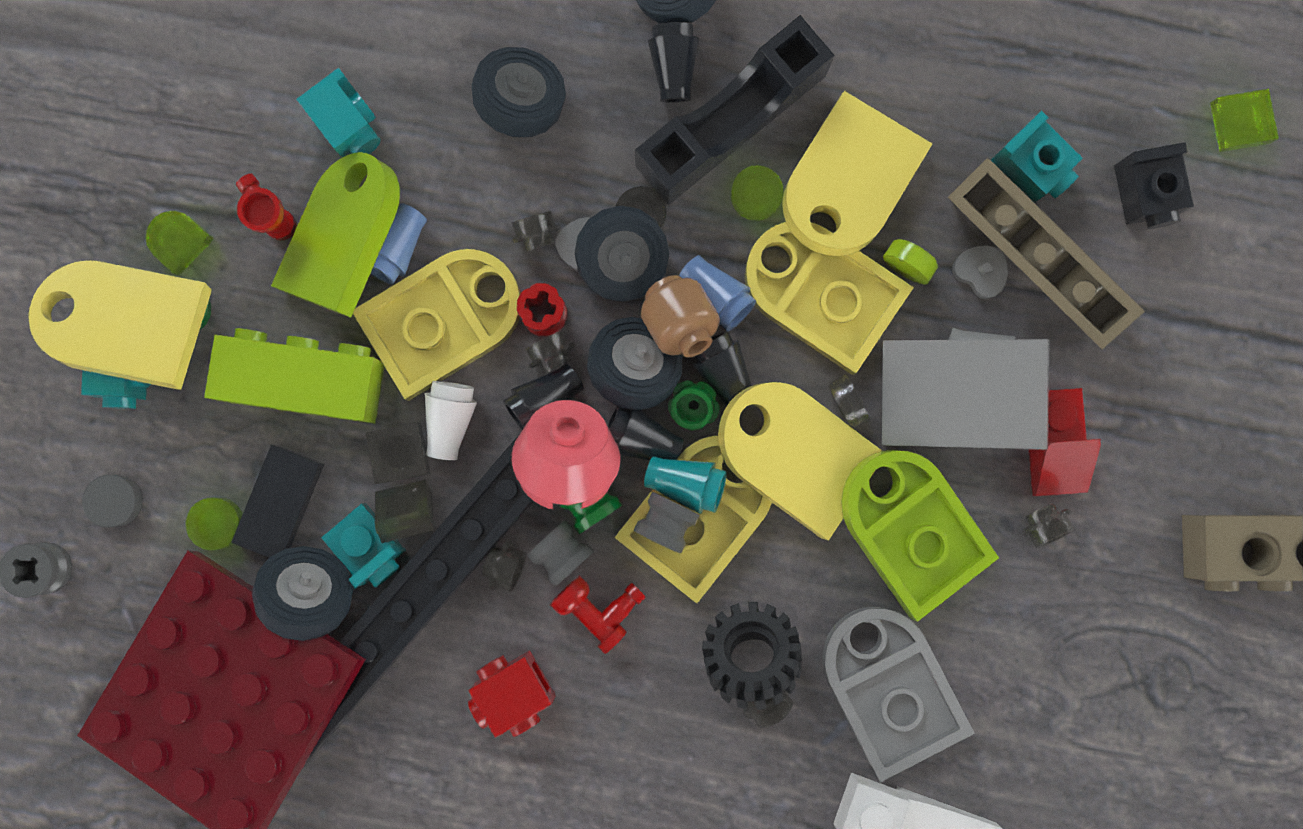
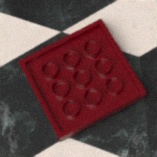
M187 550L77 736L209 829H267L366 659L328 634L320 638L300 641L283 638L268 630L256 615L252 598V585L201 552Z

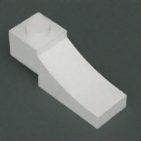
M851 773L833 823L836 829H1003L996 822L898 786L894 789Z

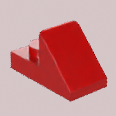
M1082 388L1049 390L1048 449H1029L1033 496L1088 493L1101 447V439H1087Z

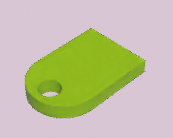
M362 152L346 155L332 164L321 176L310 196L271 287L351 318L397 213L400 187L394 171L374 156ZM367 175L364 184L359 188L362 179Z
M881 451L862 460L847 478L841 501L845 524L910 619L917 622L999 559L942 473L932 462L923 456L908 451ZM885 467L891 473L892 487L886 495L877 497L870 489L869 480L876 469Z

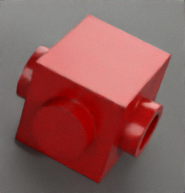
M529 650L510 662L506 660L504 655H501L478 669L476 673L480 680L476 681L468 690L472 697L468 701V707L477 724L482 729L489 726L495 738L508 730L513 737H516L541 721L537 713L552 705L556 694Z

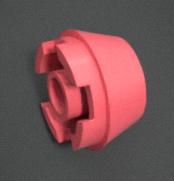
M560 400L544 405L532 415L514 443L511 461L513 471L523 491L537 504L553 509V503L562 505L582 503V508H586L599 501L614 482L620 468V451L603 417L594 408L578 401Z

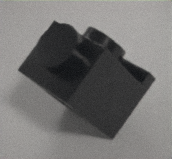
M1186 142L1134 151L1114 165L1126 225L1146 221L1147 229L1169 226L1181 221L1180 213L1194 207L1183 157L1188 152ZM1157 179H1158V182H1159L1160 190H1159V188H1158V186H1157Z

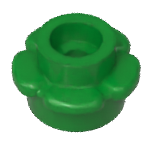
M686 380L679 383L673 390V398L668 402V411L678 425L688 430H700L708 423H713L720 410V405L715 400L716 391L711 385L703 381L693 383L691 380ZM695 400L699 403V407L692 409L689 406V402Z

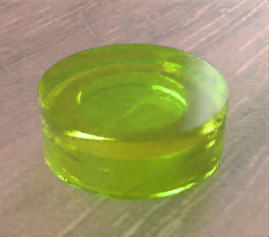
M756 165L745 168L736 176L732 185L731 202L734 209L742 217L749 220H764L772 216L779 208L783 198L784 189L782 181L768 167Z
M211 497L202 499L194 504L188 512L186 518L187 534L195 545L205 550H218L233 545L231 542L243 513L236 503L227 498Z

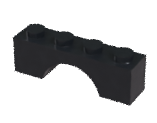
M799 15L761 46L738 76L715 97L687 115L675 116L635 149V167L669 206L823 80L835 55L803 17Z

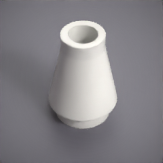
M432 381L431 392L425 393L427 456L442 460H457L460 445L477 404V401L473 400L474 387L453 382Z

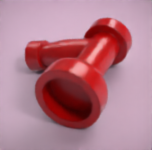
M249 173L242 176L236 182V187L243 194L237 204V215L241 223L254 232L267 233L276 240H287L292 237L297 228L295 217L283 208L281 200L273 192L259 186L260 182L254 174Z
M578 575L549 605L559 615L565 616L572 613L600 641L597 647L606 654L627 633L620 623L629 615L636 604L639 605L646 597L633 583H630L624 589L625 593L600 612L587 598L590 592L588 583Z

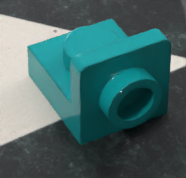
M361 503L321 537L353 575L348 580L354 588L367 585L369 582L375 588L378 587L400 568L395 560L406 551L367 503Z

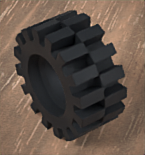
M748 602L749 611L741 612L738 603L730 606L732 616L727 618L721 611L715 616L717 626L714 627L709 624L705 631L707 641H702V652L707 676H709L710 684L714 691L719 689L721 698L727 703H730L732 698H735L738 708L747 709L748 701H754L757 710L766 709V699L772 698L775 705L782 702L783 691L786 690L791 694L796 687L795 677L800 679L802 656L799 633L796 626L791 628L790 618L784 612L777 617L776 607L767 604L764 612H760L758 602ZM747 640H761L772 648L774 653L773 659L766 668L760 671L746 672L739 669L732 661V653L735 647Z

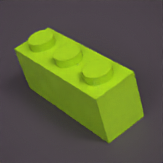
M235 328L234 337L214 335L204 398L227 403L376 424L385 366L382 361L370 357L371 348L339 343L338 352L318 349V340L297 336H287L286 345L267 342V333Z

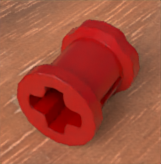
M535 283L530 288L523 290L517 299V313L531 333L540 337H549L557 334L564 328L568 310L555 287L546 283ZM543 299H548L555 313L554 315H544L542 322H537V318L530 309L532 306L540 307Z

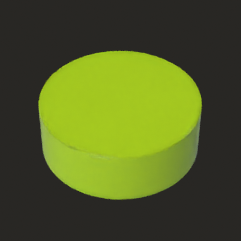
M903 239L893 240L883 256L886 264L894 271L919 284H928L938 269L937 261L930 253L920 246Z

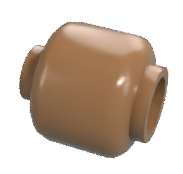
M677 275L665 277L653 284L646 292V300L642 305L640 315L659 350L672 356L683 354L685 357H694L708 349L712 344L711 337L718 329L720 317L702 285L694 279L681 278Z

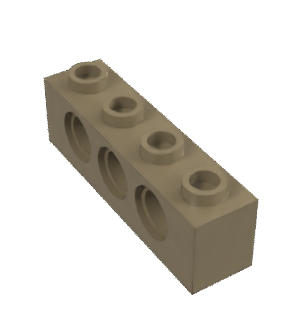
M989 158L948 196L1101 349L1105 348L1145 312Z
M1182 515L1184 578L1204 581L1205 590L1240 591L1239 581H1257V590L1293 591V581H1303V560L1299 564L1296 558V548L1300 542L1303 543V515ZM1249 541L1252 545L1253 556L1246 565L1242 558V548Z

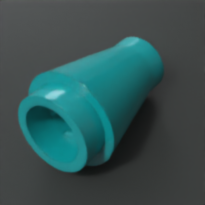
M653 456L646 470L644 487L656 490L699 514H702L703 510L715 513L723 495L727 471L717 469L715 462L669 460Z

